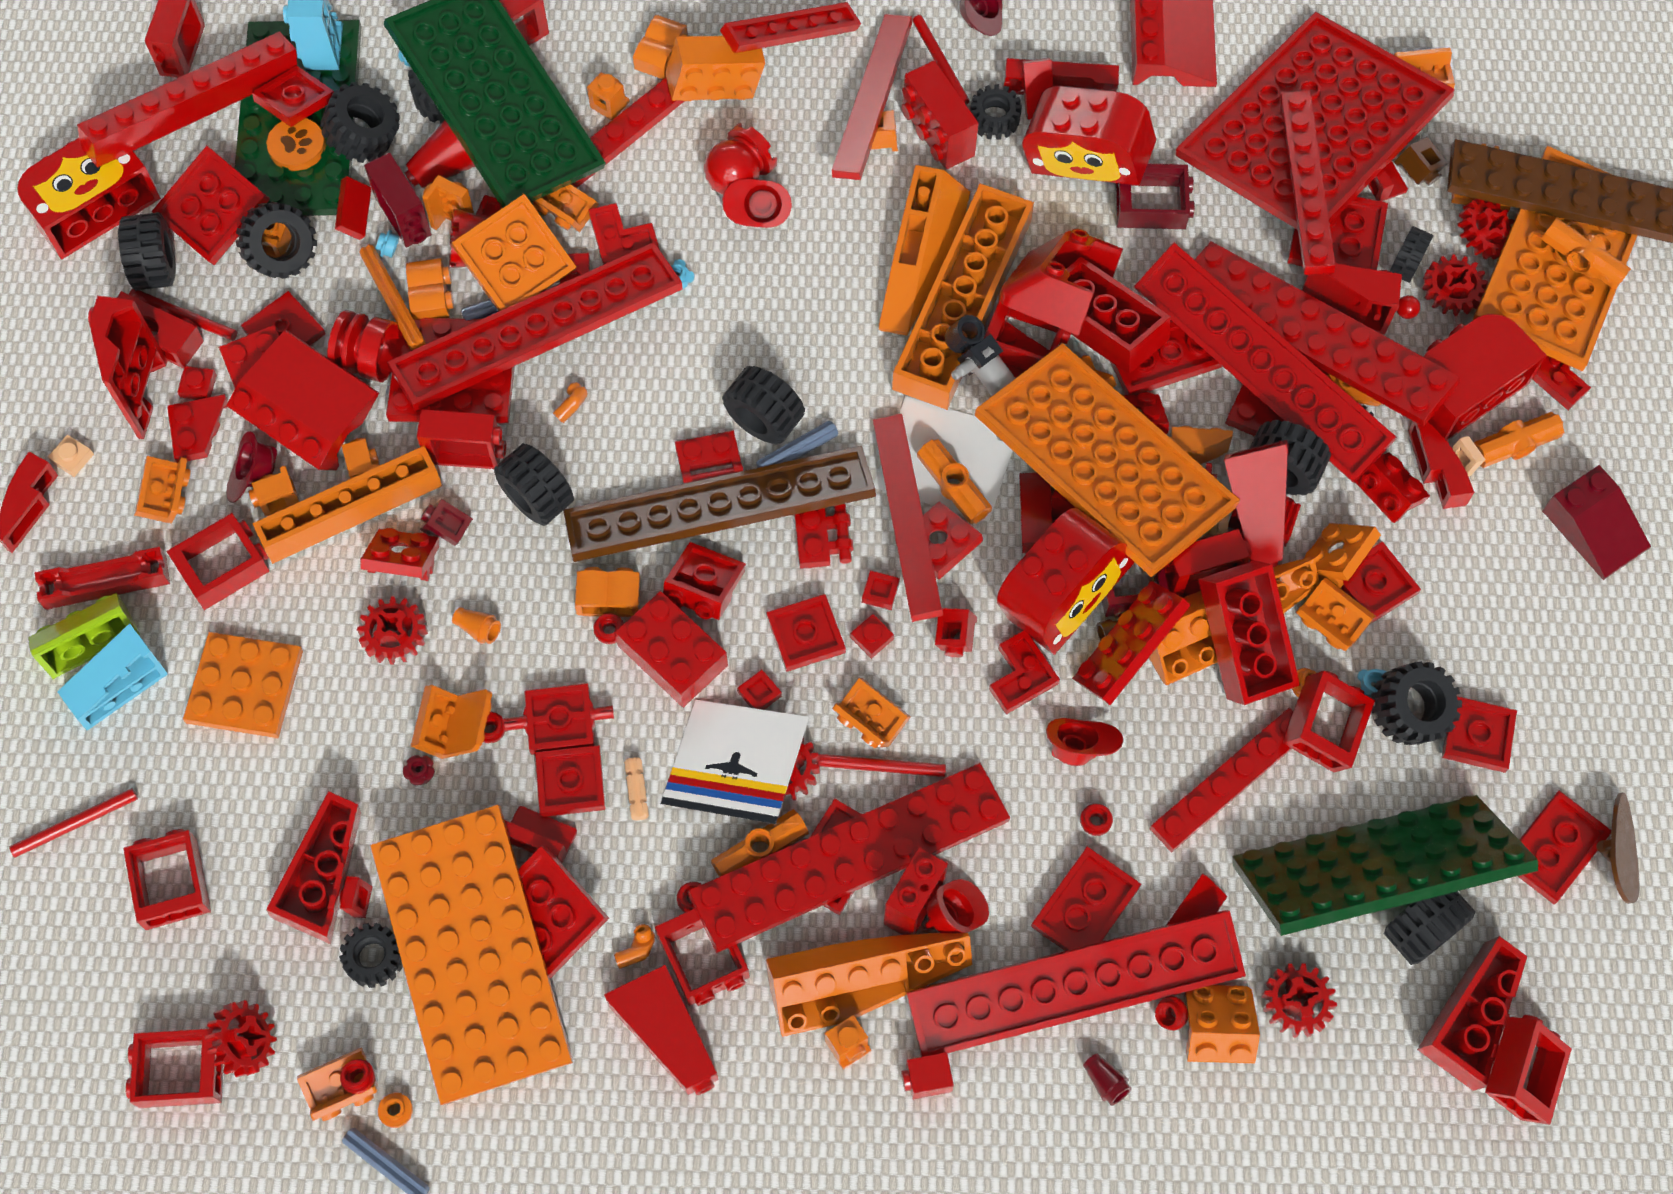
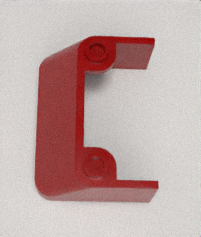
M1075 228L1072 231H1067L1027 253L1002 286L999 301L1008 308L1079 336L1095 291L1069 282V272L1066 268L1082 257L1113 278L1123 248L1092 237L1082 229Z

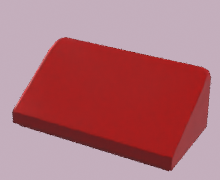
M1202 873L1166 925L1216 913L1228 896L1208 876Z

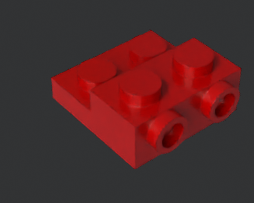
M689 542L665 579L663 593L676 606L692 609L702 619L708 620L712 617L720 620L732 599L733 590L745 572L746 563Z

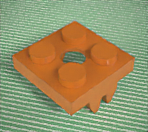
M1329 523L1323 529L1320 537L1311 549L1306 552L1304 558H1315L1319 583L1324 578H1327L1341 589L1344 585L1343 580L1348 581L1381 534L1375 526ZM1337 543H1344L1342 549H1336L1329 554L1332 546Z

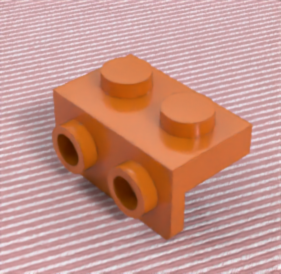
M1451 48L1394 53V56L1452 88L1455 87L1450 65Z
M438 175L433 183L428 184L424 189L422 198L431 228L438 230L445 219L452 221L453 208L474 214L468 189L460 182H451Z
M571 184L533 201L534 203L532 204L542 215L546 216L549 212L555 216L554 222L568 231L572 227L579 233L590 218L588 209L597 208L599 205L596 200Z
M151 456L146 457L134 516L172 524L177 514L182 515L186 497L181 496L182 486L187 487L191 473L190 469H186L187 458L181 457L179 462L176 463Z
M1327 578L1320 582L1307 601L1296 611L1301 617V621L1307 627L1317 629L1326 637V641L1331 646L1343 651H1347L1355 644L1376 617Z
M858 678L842 702L836 703L832 708L839 714L836 718L843 725L850 729L853 726L863 733L861 738L873 748L878 746L889 747L911 718L909 714L863 678Z
M362 1047L297 1076V1081L310 1108L312 1121L319 1118L322 1121L332 1119L342 1112L341 1108L352 1103L354 1106H360L374 1098L373 1094L378 1091L376 1079L373 1085L361 1094L347 1092L340 1082L341 1071L349 1061L356 1059L368 1061ZM364 1073L357 1074L354 1077V1082H359L363 1078Z

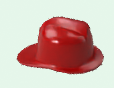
M755 179L737 180L727 187L722 198L723 210L727 217L734 223L742 226L777 227L789 217L792 208L791 197L787 189L781 184L772 181Z
M1058 718L1048 723L1046 728L1047 738L1052 743V756L1070 766H1082L1096 756H1107L1115 753L1122 747L1124 742L1122 733L1116 727L1103 722Z
M957 879L942 885L936 890V895L928 902L927 913L930 920L925 926L926 928L935 927L940 933L971 932L988 921L989 907L985 896L977 886L964 879Z

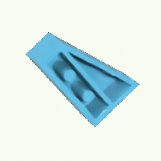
M288 0V5L283 6L284 22L289 23L290 39L296 43V55L298 59L302 60L305 70H339L343 23L342 21H335V19H338V15L336 12L329 11L332 10V5L328 0Z
M129 623L79 672L67 681L57 693L76 719L88 731L168 675V673Z

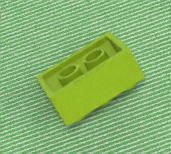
M115 593L98 599L95 604L83 610L70 613L65 619L53 625L40 628L35 634L29 636L28 640L32 656L54 679L90 661L129 623L138 635L140 633L126 605L118 594Z

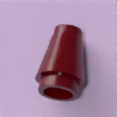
M1099 1053L1092 1055L1083 1064L1102 1101H1107L1113 1106L1130 1093L1132 1088L1128 1084L1129 1079L1102 1058Z

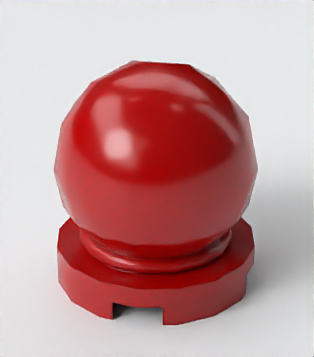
M738 123L728 132V140H723L716 144L705 157V179L711 189L722 196L731 183L740 179L759 180V175L766 176L777 166V157L772 158L768 152V149L771 147L770 143L751 126L748 129H744L742 124Z

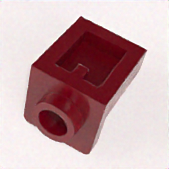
M441 499L434 506L432 504L427 506L420 517L424 521L420 530L424 533L430 530L456 546L473 518Z

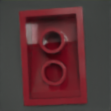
M1600 465L1553 495L1542 511L1603 580L1651 548L1621 488Z

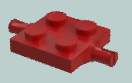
M588 683L526 690V706L523 716L504 718V726L506 732L525 729L528 735L529 751L533 755L535 752L594 746L593 729L595 720L614 719L613 705L594 708L590 700Z

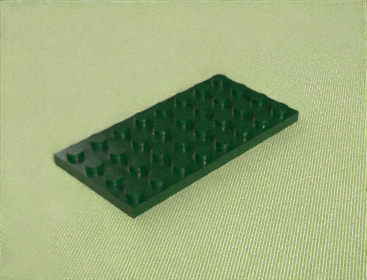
M429 0L385 18L384 27L502 208L523 194L527 196L530 202H533L604 169L606 162L499 0Z
M335 20L342 21L343 23L339 70H305L302 60L298 58L297 66L333 91L339 90L340 86L344 84L350 86L351 82L358 83L362 29L360 20ZM284 21L248 22L246 46L279 31L295 48L296 43L290 39L289 23ZM253 95L242 99L240 103L234 168L270 198L267 204L278 202L290 205L302 211L304 216L337 215L341 180L346 176L351 178L352 161L345 159L346 156L342 153L340 156L334 152L335 148L329 147L326 143L321 159L308 169L291 171L286 167L282 166L281 168L277 166L270 158L266 142L269 132L282 121L254 102ZM327 105L308 116L307 119L315 122L320 127L322 115Z
M1478 795L1464 796L1459 800L1443 804L1436 803L1427 808L1414 811H1403L1398 815L1382 819H1371L1366 823L1343 826L1334 831L1311 834L1306 838L1290 842H1279L1274 846L1258 850L1251 849L1242 854L1232 856L1234 869L1280 936L1538 871V859Z

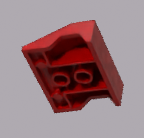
M1130 0L1132 85H1139L1150 76H1172L1182 86L1216 87L1217 72L1213 0Z
M97 295L94 307H91L89 310L88 322L102 381L138 439H144L153 411V406L143 397L150 373L165 367L167 359L134 300Z
M284 330L240 379L226 406L318 470L337 471L339 467L337 454L341 445H343L350 432L363 424L379 392L289 331Z

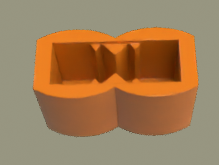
M655 15L633 55L634 69L660 79L666 78L665 72L676 36H689L687 25Z
M441 258L406 263L408 299L412 318H450L449 309L454 308L452 292L447 291V284H452L449 266L444 267Z
M587 567L582 571H577L576 614L582 616H602L610 613L619 617H632L639 610L640 573L634 572L633 569L627 567L617 568L611 572L603 571L599 567Z

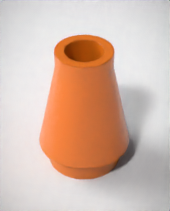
M459 607L452 617L453 624L459 626L480 644L493 643L500 633L501 623L496 620L494 615Z

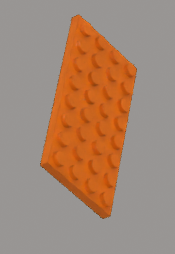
M1549 146L1545 148L1541 159L1610 174ZM1519 208L1472 321L1486 314L1505 316L1513 320L1547 356L1583 371L1589 362L1616 289L1614 290L1590 272L1582 274L1572 270L1567 264V257L1541 240V238L1555 219L1558 218L1583 236L1591 234L1599 237L1605 244V251L1626 265L1637 235Z
M1063 343L975 410V416L1068 502L1126 543V555L1150 577H1153L1226 517L1240 502L1238 497Z
M499 805L488 807L370 845L440 1105L455 1102L572 1064L573 1059L501 807Z

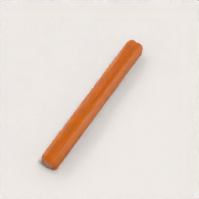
M371 244L361 247L359 253L410 349L414 350L425 345L426 343L375 247Z

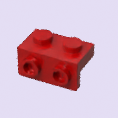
M1390 452L1381 455L1355 482L1393 523L1398 522L1407 511L1423 504L1430 497L1423 484L1414 478L1403 467L1402 462Z

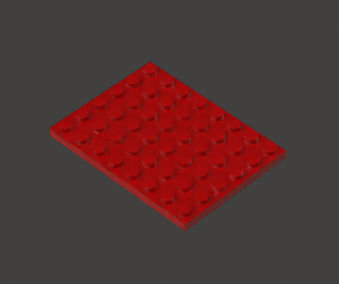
M1315 11L1176 148V156L1298 230L1280 98L1281 92L1310 90L1330 224L1453 98L1455 89Z

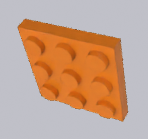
M525 194L451 243V246L498 311L543 292L577 268Z
M209 632L184 713V722L186 724L279 738L303 653L301 646Z

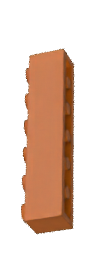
M422 446L252 524L273 564L442 487V483L425 446Z

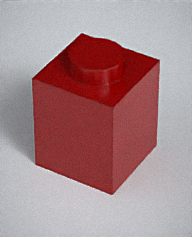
M947 1052L908 1059L906 1070L901 1071L904 1091L911 1090L912 1100L951 1093L953 1091L954 1083Z

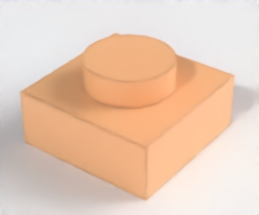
M67 434L49 454L48 459L51 463L75 477L94 454L91 449Z
M1469 436L1460 438L1452 447L1469 477L1486 460Z

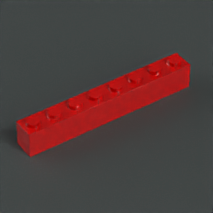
M279 31L77 124L81 149L97 167L109 163L251 96L253 91L297 65L296 48Z

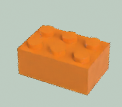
M676 36L665 72L672 101L753 99L765 66V59L762 48L734 53L723 36Z

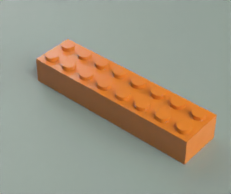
M981 183L979 184L893 371L892 390L948 410L962 377L958 380L953 379L951 372L960 365L957 359L964 353H956L947 346L945 342L946 330L966 315H973L979 318L985 327L1031 223L1034 202Z

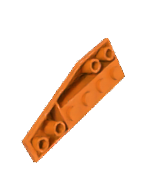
M915 165L878 329L880 331L908 336L926 302L964 219L971 191L945 170Z
M1313 557L1273 567L1283 613L1312 593L1320 584L1315 558ZM1201 591L1184 597L1191 606L1149 657L1165 685L1174 683L1218 663Z
M928 933L862 939L766 959L770 991L782 1037L837 1025L852 1015L857 1018L905 996L907 991L925 987L973 965L970 936L968 933Z

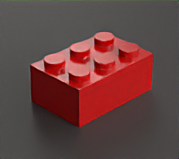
M935 60L906 73L904 87L902 88L904 96L901 109L905 118L911 120L915 125L919 138L922 141L925 140L929 145L934 160L936 162L940 161L945 170L974 157L979 123Z
M661 591L615 631L618 647L683 708L728 667L727 652Z

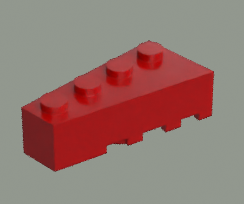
M328 791L266 909L270 918L331 944L340 907V892L345 886L361 817V811L357 803Z
M1500 936L1483 943L1417 1049L1472 1091L1487 1087L1507 1017H1510V1014H1508L1512 999L1516 997L1528 957Z

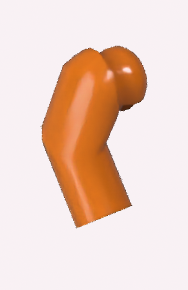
M573 382L568 386L567 394L570 396L553 412L562 423L570 418L587 398L586 388L582 387L578 382Z
M646 924L637 926L634 929L635 936L631 947L614 953L619 969L647 959L655 942V935L651 931L650 926Z

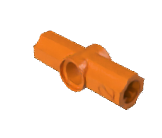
M1558 218L1555 219L1541 238V240L1567 257V264L1572 270L1582 274L1590 272L1614 290L1631 270L1630 267L1605 251V244L1599 237L1591 234L1583 236Z
M1551 411L1524 423L1522 420L1513 421L1500 429L1498 433L1473 443L1486 459L1480 465L1482 468H1485L1510 457L1513 460L1523 458L1533 452L1538 446L1561 438L1565 432L1562 419L1558 414H1554Z
M932 439L923 445L917 452V458L939 484L941 494L954 503L970 525L973 523L977 524L985 519L992 511V506L970 480L967 468L955 461L939 439ZM957 479L961 483L951 484L948 482V480Z
M792 809L779 817L776 824L770 823L763 828L750 831L746 839L713 858L711 864L719 877L791 846L808 835L809 831L799 813ZM756 842H765L769 846L762 853H757L751 849L752 845Z

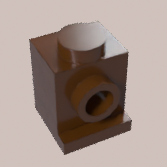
M1428 136L1411 144L1394 161L1397 166L1402 164L1417 185L1425 182L1427 186L1433 184L1442 176L1440 171L1448 164Z

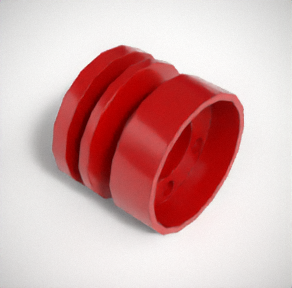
M345 309L338 315L331 329L327 358L353 375L358 372L362 378L383 383L391 374L387 361L394 359L396 341L400 338L398 324L379 317H374L369 321L367 315L357 314Z

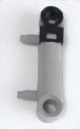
M973 315L963 316L951 325L945 333L947 346L956 353H964L957 359L960 365L951 372V376L953 379L958 380L967 374L970 376L975 373L990 395L993 396L1016 378L1000 358L999 354L1003 350L993 336L990 334L984 338L985 328L982 321Z

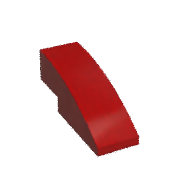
M1413 421L1408 429L1423 484L1435 482L1443 509L1467 506L1475 492L1459 457L1445 438L1429 422L1422 427Z
M31 452L27 453L10 481L0 511V542L11 553L15 551L50 504L43 495L58 477V474L48 461Z
M1037 472L1019 473L1022 553H1027L1052 525L1051 485Z

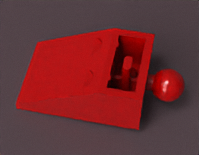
M1335 263V273L1309 274L1306 276L1301 289L1305 293L1383 335L1386 334L1396 311L1404 319H1412L1420 312V302L1416 297L1407 295L1400 298L1402 274L1392 273L1389 270H1374Z

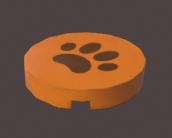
M307 118L292 127L283 121L278 123L269 132L266 142L270 158L277 166L281 168L282 166L286 167L291 171L310 168L321 159L323 149L325 151L326 148L325 138L321 133L322 130L315 122Z

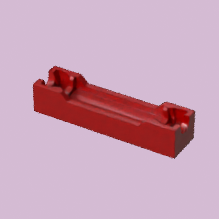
M1006 59L1004 86L1009 87L1008 93L1014 90L1016 95H1024L1022 61H1029L1028 59ZM1052 61L1053 87L1114 92L1118 89L1119 65Z
M160 547L135 551L130 556L77 567H58L35 572V580L40 591L37 592V600L45 610L96 600L115 593L120 595L170 584L167 557ZM154 563L159 565L156 573H152L151 565H154ZM54 584V592L50 594L49 585Z

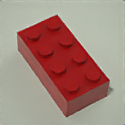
M1082 257L1066 268L1069 272V282L1095 291L1079 336L1073 333L1071 335L1128 374L1133 372L1169 341L1171 316Z
M1254 560L1198 579L1227 700L1247 705L1300 686L1273 565Z

